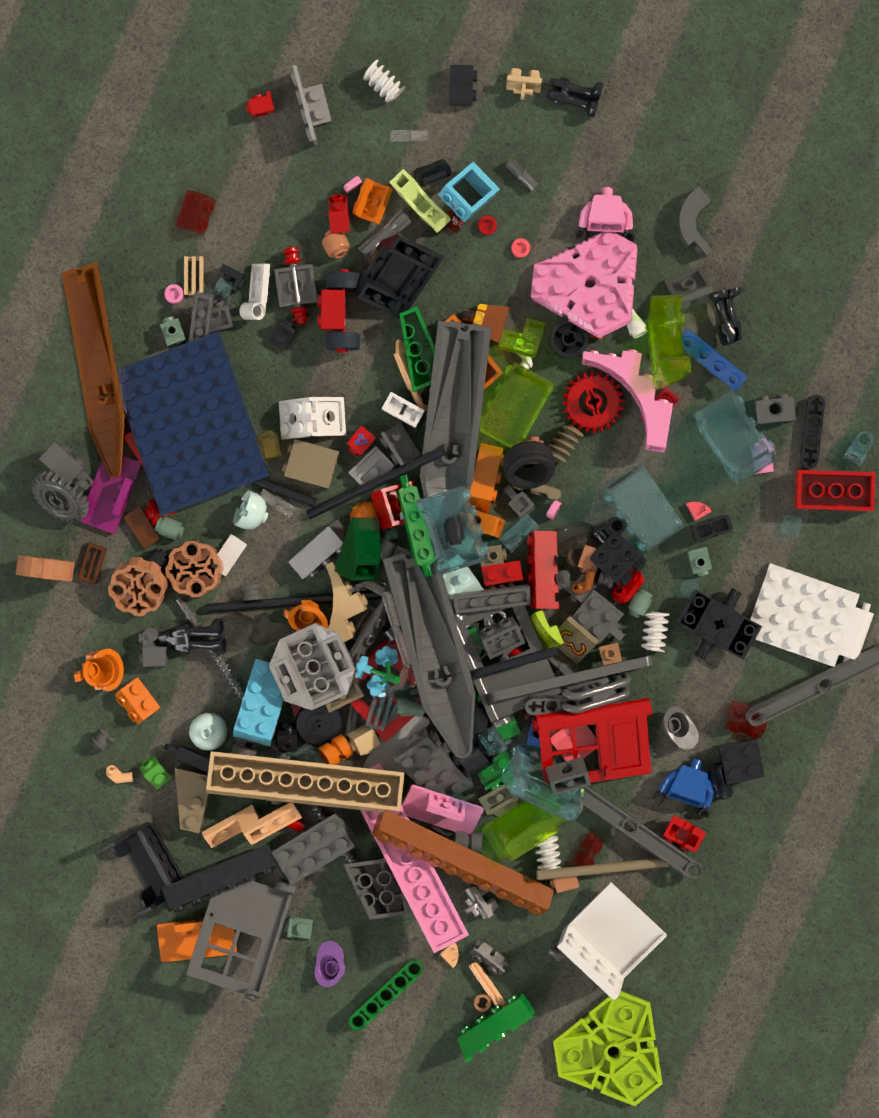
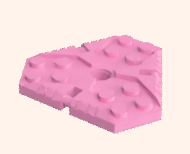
M600 232L594 235V237L576 244L570 250L567 248L563 252H559L557 255H553L551 258L535 264L531 298L536 303L561 317L565 314L568 316V321L598 338L631 323L634 297L632 282H635L638 247L635 243L615 232ZM579 254L580 257L573 259V256Z

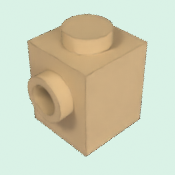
M364 724L347 734L348 743L353 752L358 753L360 756L369 754L372 749L381 745L374 729L368 724Z

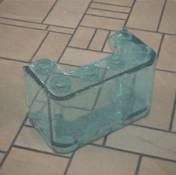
M731 390L695 412L693 416L702 437L735 485H738L775 462L777 453L774 450L776 447L772 440H767L762 431L758 432L755 428L757 425L754 419L745 414V402L740 394L736 395Z
M464 484L423 496L416 500L418 510L424 511L422 518L425 519L436 553L435 557L436 559L440 558L438 560L439 565H437L440 575L484 562L488 553H490L487 542L483 543L481 537L484 534L480 523L477 524L475 518L478 516L475 505L471 506L469 500L472 498L470 489L465 487ZM460 517V521H463L465 540H462V544L450 545V542H446L443 525L445 524V519Z

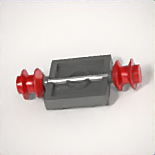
M296 247L285 248V252H282V254L286 255V260L283 263L289 265V267L274 269L280 308L295 306L296 308L290 311L295 316L291 321L295 322L296 325L306 324L307 320L310 319V317L306 316V312L309 309L302 306L318 303L313 265L297 266L302 260L297 255L301 250H297Z

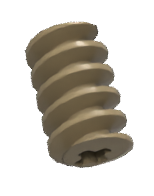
M569 424L568 426H561L564 433L559 431L556 433L559 439H552L555 445H548L553 453L554 462L560 465V461L566 462V459L563 457L564 455H571L568 449H575L572 443L579 444L577 436H584Z

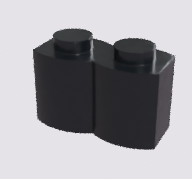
M450 65V106H472V101H476L477 90H473V82H477V70H473V65Z
M729 515L716 516L709 521L698 522L690 527L694 541H705L714 535H723L733 529Z

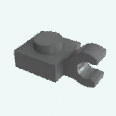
M509 484L503 489L512 499L508 504L520 518L535 505L523 491L517 494Z

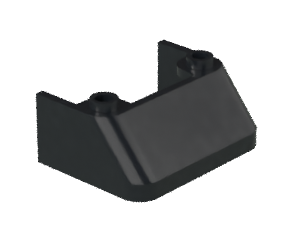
M150 822L136 827L95 851L98 855L111 848L117 857H124L128 854L146 886L139 895L140 902L144 908L131 915L133 919L151 911L164 902L160 893L162 887L184 879L158 830Z

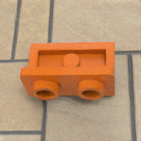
M366 178L361 185L360 194L354 203L352 213L360 219L379 225L393 189Z
M138 677L115 694L117 702L127 710L129 718L136 722L137 725L161 708Z

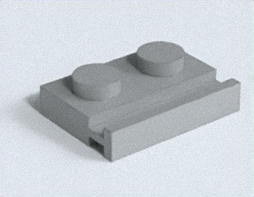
M375 446L348 473L362 485L391 471L395 465Z

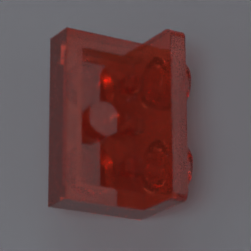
M732 700L724 728L734 733L746 734L752 738H761L766 730L767 722L759 726H752L747 721L745 714L753 706ZM759 713L753 714L751 720L757 719Z

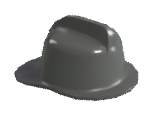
M676 706L669 708L665 715L662 716L661 729L663 733L670 737L679 748L689 750L695 747L699 739L696 726L682 708Z

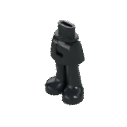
M222 618L213 620L211 625L207 627H190L188 624H180L158 634L160 646H167L168 649L189 654L191 649L213 650L217 654H225L227 650L226 638L221 637L224 633V621ZM193 637H215L211 640H193Z

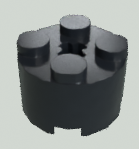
M568 319L556 324L551 331L550 347L554 354L560 358L574 359L584 352L588 345L589 337L586 330L568 321ZM573 336L574 343L570 342L567 344L564 337Z
M480 734L473 735L472 752L469 757L461 759L453 754L454 760L458 764L461 763L463 765L466 775L470 778L495 762L494 756H489L486 749L489 746Z

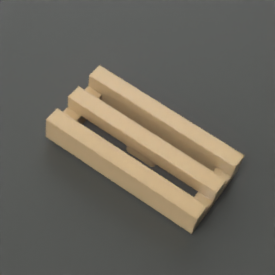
M184 256V295H194L195 291L204 293V257ZM189 261H192V291H189ZM196 261H199V291H196Z

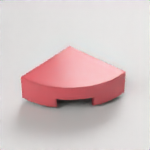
M689 502L686 504L694 521L712 512L708 506L700 502Z

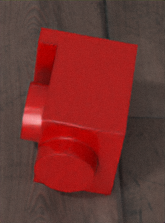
M270 91L266 92L267 96H263V94L252 96V99L245 103L247 113H251L253 118L275 113Z

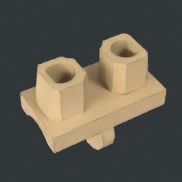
M512 68L510 75H507L506 90H514L515 94H521V100L525 99V95H533V92L540 93L542 78H540L539 71L531 70L529 71V76L526 77L521 76L520 69Z

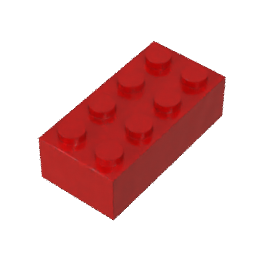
M796 470L794 509L874 511L876 472Z

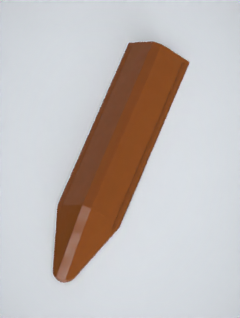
M98 262L83 265L82 268H73L63 272L62 277L88 418L86 425L108 475L112 478H118L121 476L125 414Z

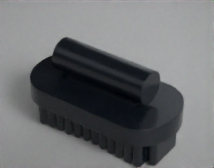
M441 159L430 165L416 168V171H414L415 180L422 187L449 177L452 170L449 163Z
M713 763L708 774L716 799L725 800L732 797L734 793L732 784H726L723 765L721 763Z

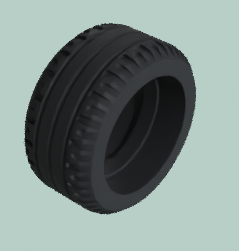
M525 441L511 447L503 458L506 479L517 488L533 489L547 483L555 473L556 466L553 453L542 442ZM538 462V464L532 467L519 468L527 463Z

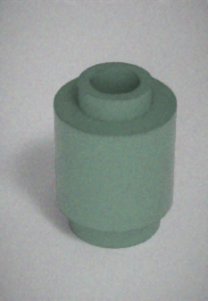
M165 516L158 519L155 531L159 532V535L176 541L177 538L182 537L185 528L182 527V522Z
M639 588L627 606L630 610L629 614L637 618L640 615L644 617L652 602L651 598L653 595Z

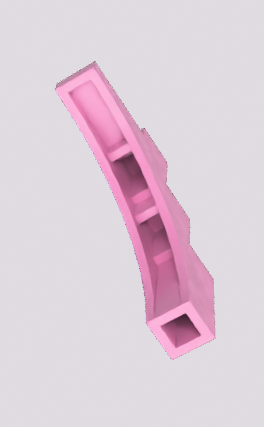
M628 349L627 351L623 350L622 357H618V355L613 353L604 355L599 354L595 350L584 351L582 365L597 368L611 375L632 394L644 419L646 431L645 450L664 453L673 403H669L665 399L655 401L657 378H653L649 374L638 375L642 353H638L637 350Z

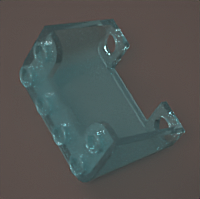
M642 464L603 490L605 494L602 497L608 505L612 503L617 508L614 512L620 520L624 519L628 524L625 528L629 534L636 536L637 542L635 544L640 552H651L685 527Z

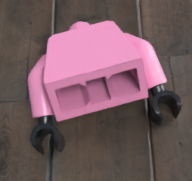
M602 188L601 195H594L593 201H589L581 210L578 223L580 228L575 234L576 238L578 233L582 231L585 234V240L587 237L585 228H587V231L623 232L622 237L625 239L627 234H631V240L634 241L635 235L631 232V229H633L632 212L626 203L622 202L620 196L613 195L612 188Z

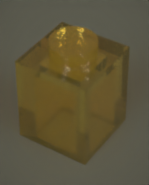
M273 430L262 432V436H258L264 460L282 457L278 433H273Z

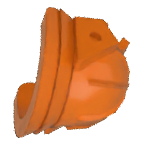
M301 600V605L291 607V610L284 609L283 616L288 618L289 624L296 631L315 623L328 628L327 619L320 611L319 605L311 600Z
M102 649L85 655L86 660L82 664V670L74 672L75 682L85 679L89 685L94 686L95 690L112 691L122 681L124 666L120 655L116 651Z

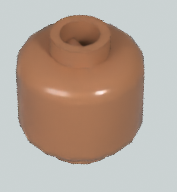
M329 230L322 239V245L329 257L339 259L348 254L350 244L344 232L331 234V230Z

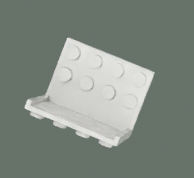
M610 882L563 929L557 948L615 1000L620 995L624 978L666 938L667 934Z

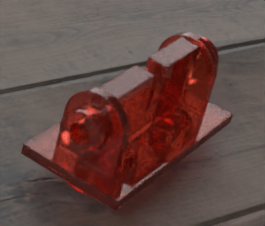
M591 832L588 835L586 834L580 846L586 849V852L578 850L573 860V867L594 865V858L601 851L604 838L596 837Z

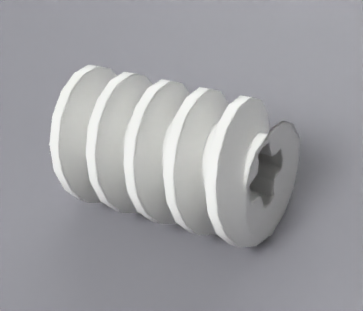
M376 60L366 70L363 80H370L369 86L375 85V92L381 90L380 97L386 96L385 101L388 103L396 99L405 89V86L399 89L400 81L393 83L395 76L393 75L388 78L387 76L390 71L382 72L384 65L377 67L379 60Z
M652 611L645 614L650 620L644 621V624L649 626V628L643 629L648 635L642 637L647 643L641 644V647L646 650L665 652L660 649V647L666 646L661 639L667 638L662 632L668 631V628L664 627L663 624L669 623L664 617L670 614Z
M555 831L539 833L533 836L534 839L539 840L534 846L540 847V850L536 851L535 854L541 855L536 861L542 862V865L538 866L537 869L562 868L556 866L561 863V860L556 858L560 855V852L554 851L559 848L558 844L553 843L558 840L557 836H553L556 833Z

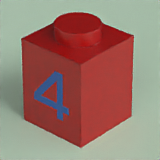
M360 426L347 442L350 446L348 450L355 456L358 454L363 456L377 438Z

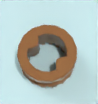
M480 993L474 999V1006L478 1011H487L491 1006V999L487 994ZM483 997L488 1000L485 1007L478 1006L479 998Z

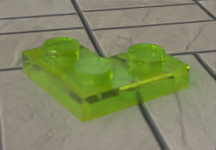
M527 318L522 334L504 329L498 349L536 358L546 323Z

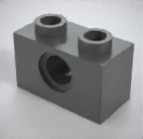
M788 394L777 395V399L770 400L769 396L757 397L758 401L753 402L755 425L796 420L794 397L788 398ZM771 404H776L779 407L777 414L770 412Z
M583 757L545 767L554 796L591 786Z

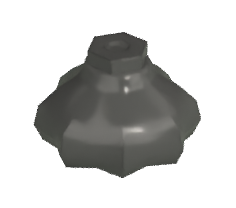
M554 941L548 946L549 955L554 957L555 961L561 962L567 956L557 948L559 942Z

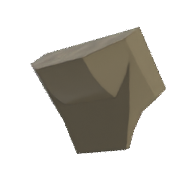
M511 779L502 783L495 790L485 793L478 799L487 815L493 814L500 818L518 808V799L521 795Z

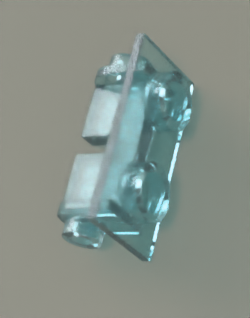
M525 514L499 540L512 553L527 539V535L531 531H536L539 526L528 514Z

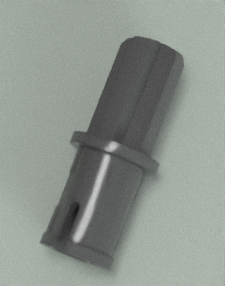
M513 158L506 163L505 167L517 178L516 181H520L530 192L539 185L528 173V170L522 168Z

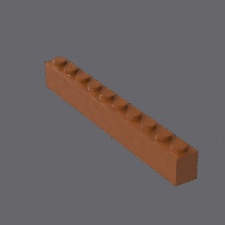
M387 809L378 815L372 836L376 837L380 842L389 843L397 850L406 851L414 858L423 859L429 865L444 869L446 873L456 875L462 878L464 882L473 883L483 891H490L500 899L513 902V905L523 907L534 915H542L549 910L554 893L553 889Z

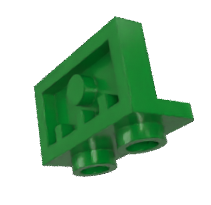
M507 750L494 757L495 762L493 765L477 774L485 790L490 789L493 791L501 786V781L505 779L510 781L517 776L516 772L519 769Z

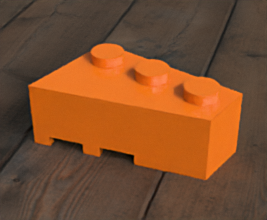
M481 443L466 508L485 513L489 512L491 501L495 502L498 490H494L495 483L499 484L502 474L498 470L499 466H503V448Z

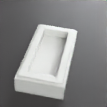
M232 534L218 553L223 561L224 571L222 574L224 576H227L247 546L246 543ZM213 561L210 566L214 569L218 568V565L214 564Z

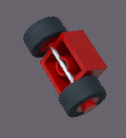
M347 269L327 273L328 290H322V295L318 294V306L321 308V314H318L317 325L321 327L323 332H328L326 333L325 347L328 350H337V353H348V351L360 349V334L346 331V293L348 291H357L360 273L350 272Z

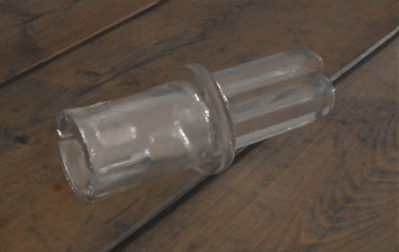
M409 128V130H391L390 140L392 142L409 141V143L411 141L428 142V129L411 130Z
M265 489L261 491L260 496L265 500L266 504L272 507V510L276 509L288 517L293 515L295 511L294 506L283 501L280 496L276 497Z

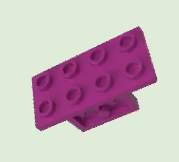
M122 456L121 476L112 478L108 475L101 461L86 500L89 502L88 513L80 522L115 534L142 464Z

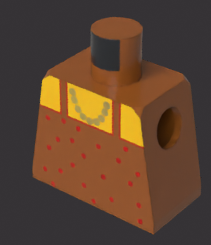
M478 304L476 312L465 309L462 320L480 326L492 327L490 341L499 344L509 307Z

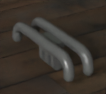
M624 671L621 673L623 678L621 680L605 685L601 682L589 684V686H583L582 691L577 693L564 689L562 694L567 699L581 700L589 698L591 702L577 706L564 702L562 703V708L570 713H581L624 700L630 695V689L627 685L631 682V676L628 672ZM620 688L622 691L621 693L609 696L611 690Z

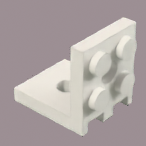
M307 397L279 401L281 440L311 436L346 435L344 397ZM327 412H328L329 415H330L329 421L327 420V417H326Z

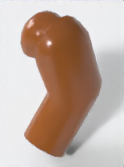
M586 570L584 580L574 583L572 591L577 595L590 591L596 573Z

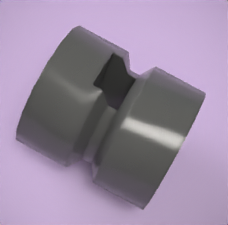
M235 737L237 743L233 744L231 754L256 756L257 750L255 747L259 746V743Z
M456 831V843L478 854L482 853L483 833L474 832L468 836L467 832Z

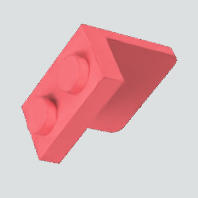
M587 725L575 727L577 747L597 744L595 735ZM571 728L550 731L551 743L557 750L572 748ZM594 750L577 752V756L584 759ZM573 753L562 754V757L565 761L572 760Z

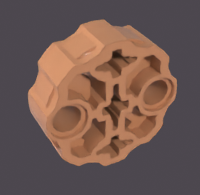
M188 541L173 549L165 569L166 577L170 580L176 592L191 597H202L219 586L224 566L214 547L209 544L199 543L198 541ZM191 545H195L197 548V552L193 556L188 552V548ZM209 556L206 563L200 564L199 561H205L206 558ZM178 560H180L182 563H188V565L183 566L180 562H178ZM213 561L214 564L218 565V568L215 569V572L213 569H210V565H212ZM194 564L196 567H204V569L196 571V574L195 572L186 571V569L193 568ZM175 566L176 569H180V573H177V577L176 574H172V570H175ZM207 572L212 578H209L207 575L201 576V573ZM195 583H199L202 587L201 592L198 594L193 591Z
M18 555L16 575L72 581L74 562Z
M132 557L129 561L121 562L116 567L111 576L112 579L108 586V592L119 610L132 613L134 616H144L147 612L157 610L161 605L168 587L167 577L162 574L161 567L155 562L146 561L142 557ZM153 584L159 585L160 588H156ZM116 585L121 586L123 589L117 588Z

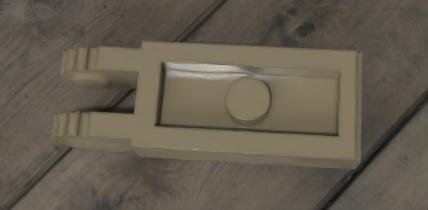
M547 484L533 488L530 492L540 496L542 493H545L549 499L554 500L562 496L560 489ZM512 485V488L518 489V490H522V491H523V489L514 487V486Z

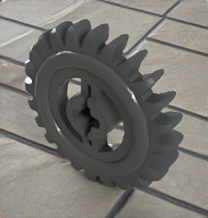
M46 471L39 473L33 479L31 488L34 498L38 500L37 503L42 505V508L48 511L47 513L53 514L55 518L59 517L60 520H66L67 522L81 521L86 517L89 510V502L86 501L87 496L80 497L83 490L76 492L78 485L70 487L72 480L65 483V476L58 480L59 474L56 473L53 476L52 471L48 474Z

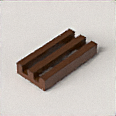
M88 542L77 579L97 584L107 551L106 547ZM91 548H95L87 576L83 577ZM99 550H102L101 555H100V558H99V561H98V565H97V568H96V571H95V575H94V578H93V580H92V579H90V578H91V574H92V571H93V568H94V564H95V561H96V558H97V555H98V551H99Z

